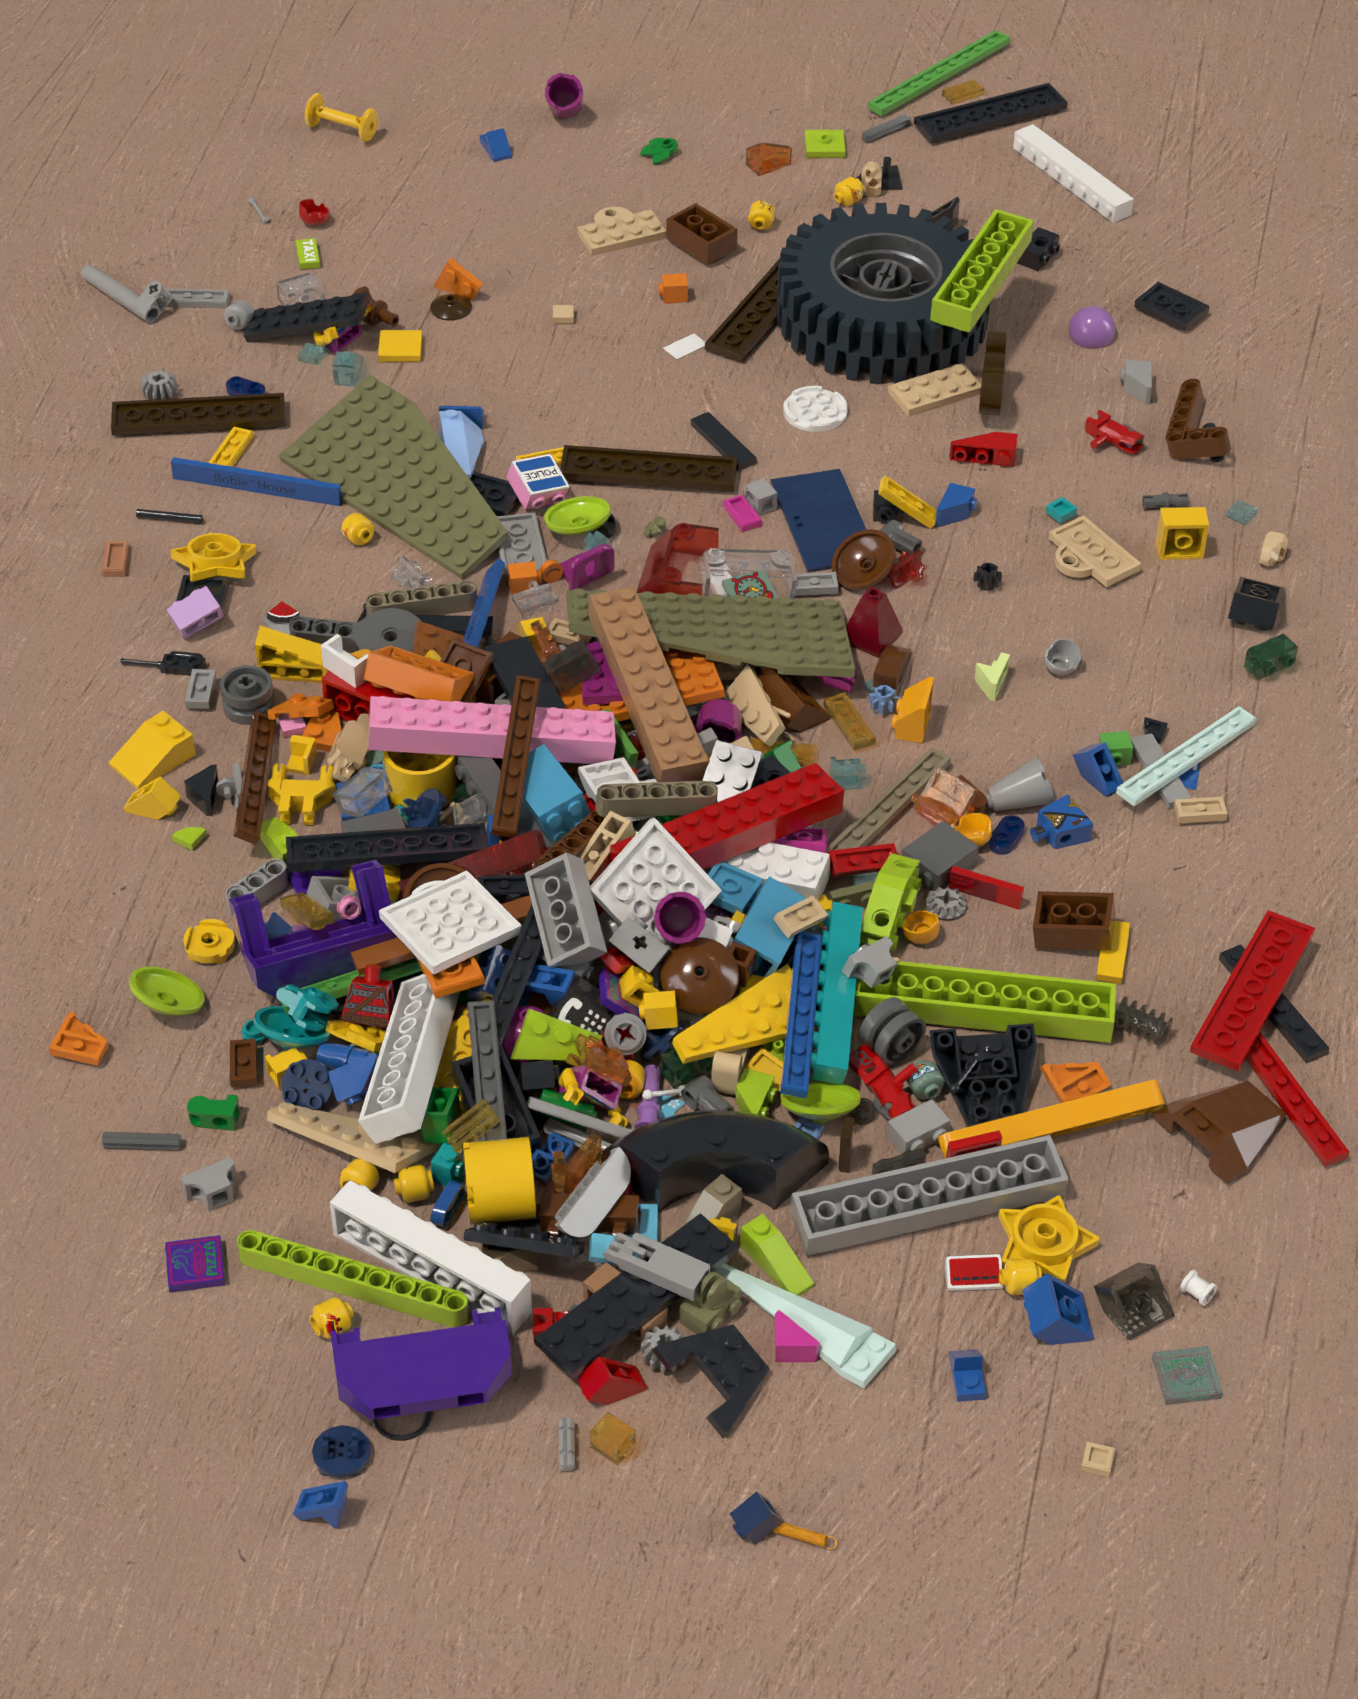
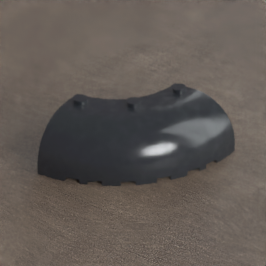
M728 1110L694 1111L653 1121L619 1138L608 1146L601 1155L602 1164L611 1155L610 1151L612 1149L620 1147L630 1163V1180L633 1185V1193L648 1204H657L658 1212H661L674 1202L688 1197V1193L704 1190L721 1174L742 1188L744 1196L756 1199L775 1210L792 1193L800 1189L829 1163L828 1147L809 1133L774 1118Z

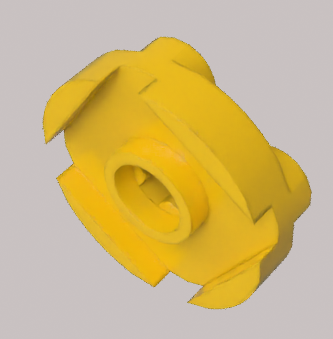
M217 919L199 921V925L193 929L190 926L183 937L185 951L188 959L192 962L222 964L227 961L228 955L232 953L235 947L233 930L229 929L225 922ZM209 939H213L212 943H204L208 942Z

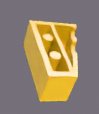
M263 626L259 627L255 642L257 666L267 671L272 680L322 683L321 678L328 672L323 667L322 644Z

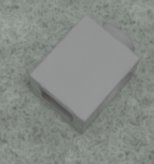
M764 478L745 485L744 497L759 516L777 510V492Z

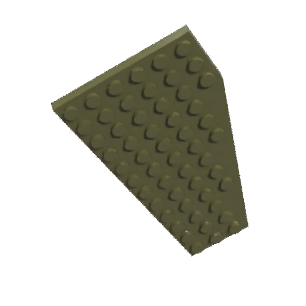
M371 375L364 379L279 455L283 463L310 480L340 484L341 498L344 503L462 580L509 538L505 527L417 405Z
M567 590L566 601L569 632L597 637L588 615L589 595L608 591ZM649 591L637 593L659 646L663 651L669 652L670 648H674L682 652L706 655L705 659L738 666H741L742 662L757 667L778 669V674L833 677H854L855 675L854 661L840 601L834 599L813 600L811 598L790 599L788 597L777 599L765 596L752 598L742 595L727 597L719 594L702 596L695 593L678 595L672 592L654 594Z

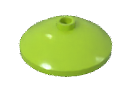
M593 496L566 499L547 510L544 515L545 525L558 534L569 536L584 535L594 531L606 522L611 513L610 505L606 500Z
M155 966L141 967L134 970L129 978V987L133 995L147 1008L159 1014L168 1016L190 1015L199 1011L205 1001L202 989L193 980L167 968Z
M809 1082L806 1099L781 1094V1103L787 1110L804 1119L813 1120L815 1123H826L828 1120L837 1119L853 1111L860 1104V1093L855 1088L844 1084Z

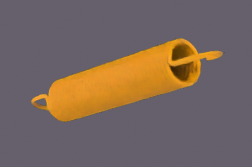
M782 1522L773 1530V1532L779 1535H785L786 1537L788 1536L823 1548L827 1543L828 1537L835 1540L836 1545L834 1548L827 1547V1549L833 1550L837 1546V1541L832 1536L794 1526L790 1523Z

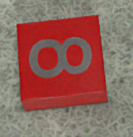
M863 1044L849 1054L848 1066L857 1074L860 1068H863L866 1073H871L876 1068L873 1058L877 1055Z

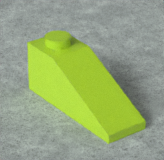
M277 817L262 822L260 838L272 857L284 861L287 868L286 837L298 835L295 830Z
M763 1214L741 1227L740 1247L781 1289L800 1296L814 1287L813 1280L781 1232Z

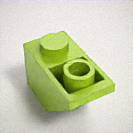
M748 1068L744 1069L736 1086L735 1104L740 1112L768 1116V1105L775 1102L778 1089L774 1087L775 1076Z

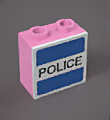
M551 454L512 461L506 476L525 510L555 505L563 501L570 487Z

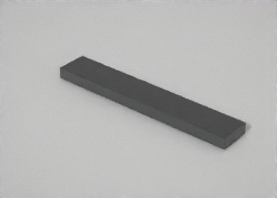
M494 1001L468 1002L479 1141L507 1139Z

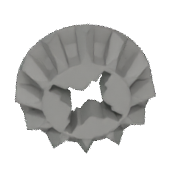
M949 886L946 889L938 887L936 891H930L926 899V906L929 912L936 913L938 918L953 919L965 911V895L960 894L958 889L950 890ZM944 899H949L947 907H945Z
M626 1012L614 1015L606 1024L604 1032L608 1047L621 1055L637 1052L645 1043L647 1034L642 1020L636 1015ZM626 1027H630L629 1032L634 1039L625 1037L623 1040H620L621 1035L616 1028L625 1030Z

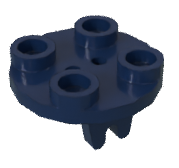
M430 788L417 797V800L404 799L403 802L408 805V808L403 807L400 811L409 817V828L438 826V817L446 803V796L441 794L439 790Z
M678 1020V1027L655 1029L654 1034L656 1036L646 1030V1040L642 1046L643 1050L640 1056L648 1063L658 1052L660 1054L664 1053L672 1045L670 1039L683 1032L685 1027Z
M302 1059L291 1063L282 1078L281 1090L283 1100L286 1103L312 1110L322 1108L329 1101L333 1092L328 1075L329 1070L316 1060Z
M345 1425L331 1427L322 1432L315 1440L312 1448L313 1460L318 1468V1472L323 1476L337 1478L360 1475L364 1471V1466L368 1463L371 1453L369 1440L365 1434L355 1427Z

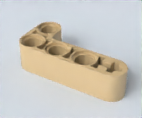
M751 1047L729 1053L715 1052L712 1064V1083L716 1088V1092L736 1095V1086L747 1065Z

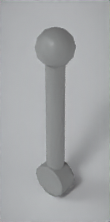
M249 198L248 203L253 205L262 218V223L269 224L270 218L263 214L257 206L255 198Z

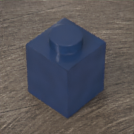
M757 1491L730 1513L735 1521L733 1528L743 1540L748 1538L755 1544L783 1522L769 1499Z

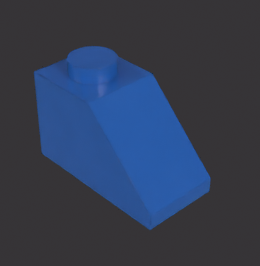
M950 483L937 508L935 526L942 527L968 519L970 512L975 511L978 499L975 498V488Z
M1106 742L1089 745L1072 755L1081 776L1103 796L1113 793L1117 790L1118 786L1124 783Z
M378 1053L371 1054L328 1072L337 1102H346L348 1105H353L363 1101L362 1096L367 1094L379 1056Z

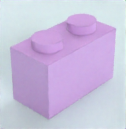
M207 586L194 590L190 596L181 601L174 602L166 609L170 620L184 640L224 617L220 605Z

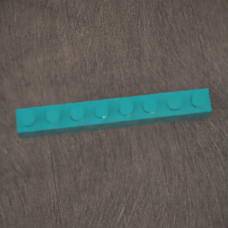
M833 902L830 911H826L828 916L823 921V926H827V930H824L822 934V945L825 946V950H821L820 965L823 966V970H819L818 986H821V990L817 991L816 1006H819V1009L815 1011L814 1026L817 1029L816 1032H813L812 1047L815 1049L814 1053L812 1052L810 1065V1068H812L811 1079L843 1085L848 1071L856 977L847 978L842 970L849 956L856 953L859 949L863 907Z

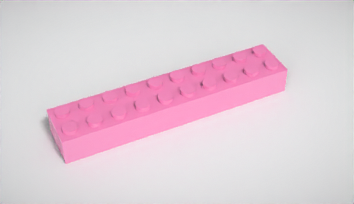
M371 696L368 750L503 758L512 705ZM536 707L529 752L545 744L558 762L595 764L613 760L616 744L614 712Z

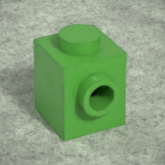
M1129 732L1100 733L1099 743L1106 742L1116 766L1131 765L1133 745Z

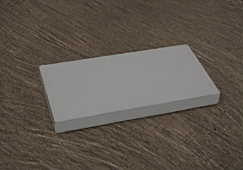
M536 512L498 516L497 518L509 535V538L498 547L499 558L505 562L503 570L504 581H508V564L535 561L536 570H540L541 565L547 559Z

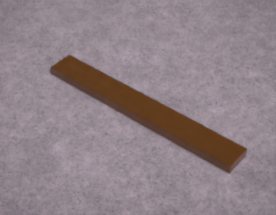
M516 675L491 835L516 838L540 679Z
M254 711L251 716L233 835L254 845H257L260 840L276 719L270 720L267 715L258 711Z

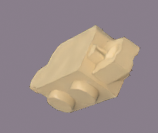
M363 713L358 717L357 721L352 720L346 723L345 727L337 734L327 761L329 765L334 767L332 777L341 783L347 782L356 771L360 772L367 762V759L364 757L370 752L368 750V714Z

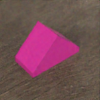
M778 1310L775 1312V1362H816L819 1360L820 1342L782 1311Z

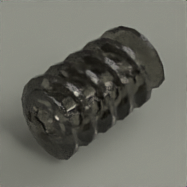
M1125 996L1115 1013L1116 1027L1119 1029L1125 1027L1126 1032L1131 1033L1134 1031L1135 1036L1141 1037L1143 1035L1144 1040L1151 1041L1153 1039L1155 1045H1160L1168 1036L1173 1017L1166 1022V1014L1162 1012L1157 1018L1155 1017L1156 1009L1154 1008L1148 1014L1146 1013L1147 1005L1145 1004L1138 1010V1001L1134 1000L1129 1006L1128 997Z

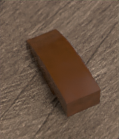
M888 645L881 654L875 668L873 687L877 688L881 685H886L896 690L898 683L902 680L911 649Z

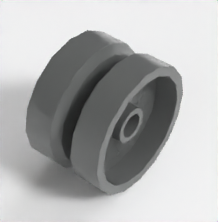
M244 665L231 669L222 677L220 691L225 716L232 722L250 725L251 716L254 711L268 716L267 710L275 706L272 679L270 674L263 668Z
M892 997L885 999L869 1012L861 1025L859 1038L887 1064L893 1065L903 1061L916 1050L925 1035L926 1024L920 1016L910 1011L909 1007L901 999Z

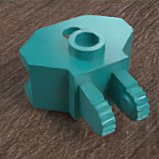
M291 984L281 987L276 991L277 1000L290 1008L288 1014L293 1017L295 1023L308 1030L319 1032L325 1029L329 1020L323 1013L328 1014L332 1010L335 1011L339 1006L333 996L315 987L300 989Z

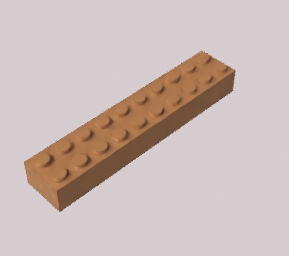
M635 587L589 595V618L656 781H702L708 766L707 756Z

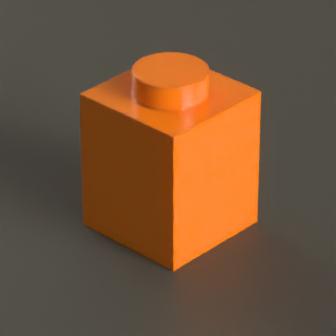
M686 273L662 274V283H658V295H662L663 304L688 302Z
M535 561L508 564V582L511 596L538 593V584H542L541 571L536 570Z

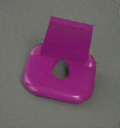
M600 544L560 563L563 568L562 577L569 584V590L578 589L614 571L615 554L611 545Z

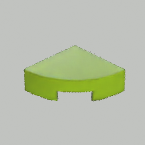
M200 827L183 828L172 835V841L193 850L207 836L206 829Z

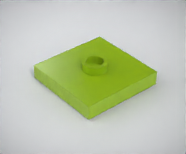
M805 130L806 158L845 157L843 130Z

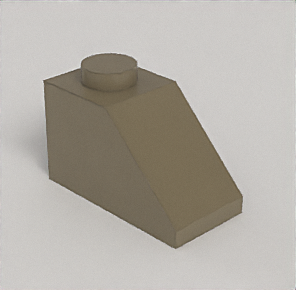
M721 1174L702 1191L685 1224L700 1213L708 1220L710 1218L720 1220L721 1217L730 1219L742 1209V1188Z

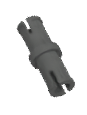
M1163 492L1160 495H1143L1142 497L1143 509L1188 507L1189 504L1187 493L1168 494V492Z

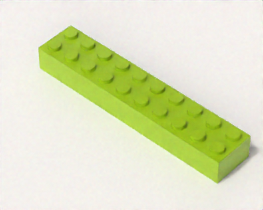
M896 961L897 965L890 978L873 988H870L862 979L856 978L853 1016L866 1017L879 1003L885 999L896 997L901 999L909 1007L910 1011L915 1012L927 1024L1006 1032L1008 1025L1034 1024L1035 1035L1111 1043L1115 1019V983Z

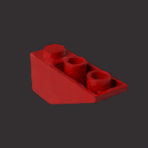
M992 432L951 441L949 460L1014 467L1018 434Z

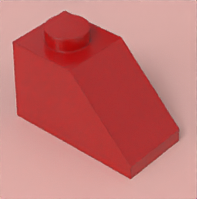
M598 1357L577 1378L582 1388L583 1396L590 1402L604 1405L636 1395L647 1389L636 1366L603 1357Z

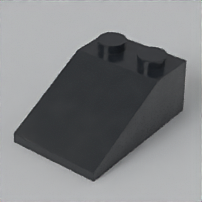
M1240 577L1234 592L1228 618L1232 619V622L1235 624L1245 625L1248 623L1255 625L1254 627L1259 630H1273L1285 588Z

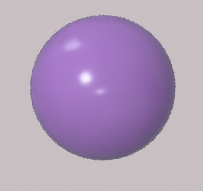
M1084 307L1078 310L1071 318L1068 329L1069 337L1075 344L1084 348H1103L1114 339V320L1110 313L1101 307Z

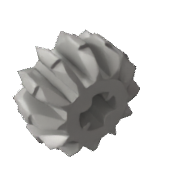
M164 369L161 371L154 370L153 373L147 372V375L142 377L141 390L143 396L147 397V400L172 399L173 396L177 395V379L170 371L165 372Z
M667 1324L664 1329L660 1330L655 1326L653 1333L646 1332L644 1341L641 1343L644 1364H650L652 1371L660 1368L662 1374H664L666 1368L652 1350L658 1344L684 1338L686 1335L680 1334L678 1327L669 1330ZM686 1359L670 1370L675 1373L677 1366H684Z

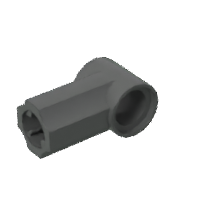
M891 520L879 530L891 538L896 549L912 557L919 554L923 541L905 532L903 526L898 521Z
M702 1075L681 1090L684 1102L691 1109L699 1108L701 1111H734V1107L716 1092L714 1084L706 1076Z

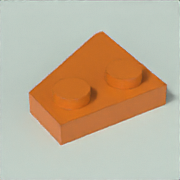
M450 258L435 282L434 287L473 300L484 283Z
M299 693L290 696L291 699L267 710L270 720H274L285 713H289L290 718L316 717L334 709L333 699H324L319 695L307 697Z
M328 711L321 716L311 717L302 736L315 738L316 750L330 752L337 734L341 731L339 713Z
M68 1012L49 1047V1052L53 1056L99 1066L109 1045L107 1039L95 1033L93 1028L87 1023L82 1024L77 1020L73 1012Z
M1099 1062L1044 1064L1040 1067L1060 1103L1095 1095L1112 1085Z

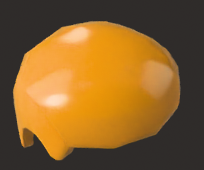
M971 813L960 817L959 826H955V830L981 847L991 839L992 822L989 816L985 814Z
M922 910L910 913L902 927L905 937L914 944L924 945L932 942L937 938L940 931L938 915Z

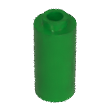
M543 1088L539 1097L541 1100L592 1117L597 1116V1111L593 1110V1104L580 1100L576 1106L572 1101H566L563 1098V1094ZM535 1110V1113H536V1114H539V1115H542V1116H545V1117H548V1118H551V1119H554V1120H557V1121H560V1122H563V1123H566V1124H569V1125H572V1126H575V1127H578V1128H581V1129H584V1130L587 1129L586 1126H583V1125H580V1124H577V1123H574V1122H570V1121H567V1120H564V1119H561V1118H558V1117H555V1116H552V1115H549V1114H546V1113H543V1112H540V1111Z

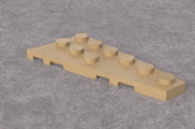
M281 1103L267 1112V1121L394 1173L438 1151L442 1144H434L433 1142H423V1135L419 1132L406 1133L390 1141L386 1140L375 1144L359 1124V1119L312 1110L291 1103Z

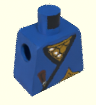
M1067 794L1038 812L1037 825L1030 829V835L1035 842L1046 839L1054 849H1060L1091 841L1093 823Z

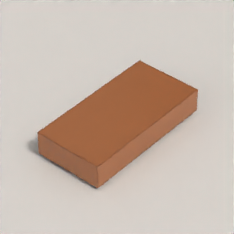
M106 541L102 567L103 577H126L129 541Z

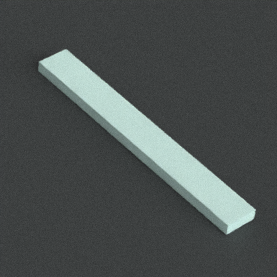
M1238 706L1118 786L1116 794L1131 805L1136 806L1256 724L1257 718Z

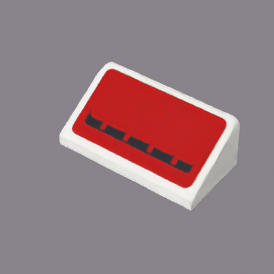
M1001 1255L946 1257L945 1275L948 1291L1003 1289L999 1282V1271L1002 1269Z

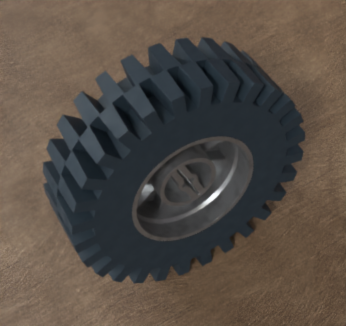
M861 203L853 204L850 217L841 207L832 209L830 220L821 213L814 216L812 226L802 223L797 227V236L790 234L786 239V248L782 247L780 253L776 310L778 326L782 325L781 334L785 340L791 339V348L796 353L806 350V361L813 365L825 358L824 371L834 374L842 365H845L846 378L855 381L861 370L870 371V383L880 384L882 372H891L895 384L905 381L906 371H911L914 377L928 374L929 367L935 372L948 368L949 363L953 365L964 364L966 354L973 357L978 351V344H983L988 327L991 302L970 333L930 321L932 299L975 239L969 240V230L963 226L952 230V219L945 216L932 224V211L923 208L916 218L909 217L910 206L899 204L897 214H887L886 203H876L875 213L868 214L864 204Z

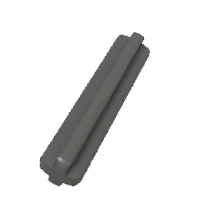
M904 114L863 131L861 138L866 143L910 125L911 118Z
M103 1132L101 1142L104 1148L179 1150L182 1138L180 1134Z

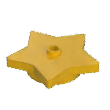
M210 532L193 538L185 547L171 549V559L189 567L190 581L192 582L213 576L245 578L244 563L256 554V544L240 543L233 536Z
M1059 1195L1044 1204L1032 1205L1024 1210H999L998 1218L1009 1238L1001 1260L1002 1269H1004L1006 1262L1010 1259H1032L1036 1266H1040L1042 1274L1048 1273L1066 1283L1072 1260L1099 1245V1236L1077 1225L1074 1218L1067 1212Z

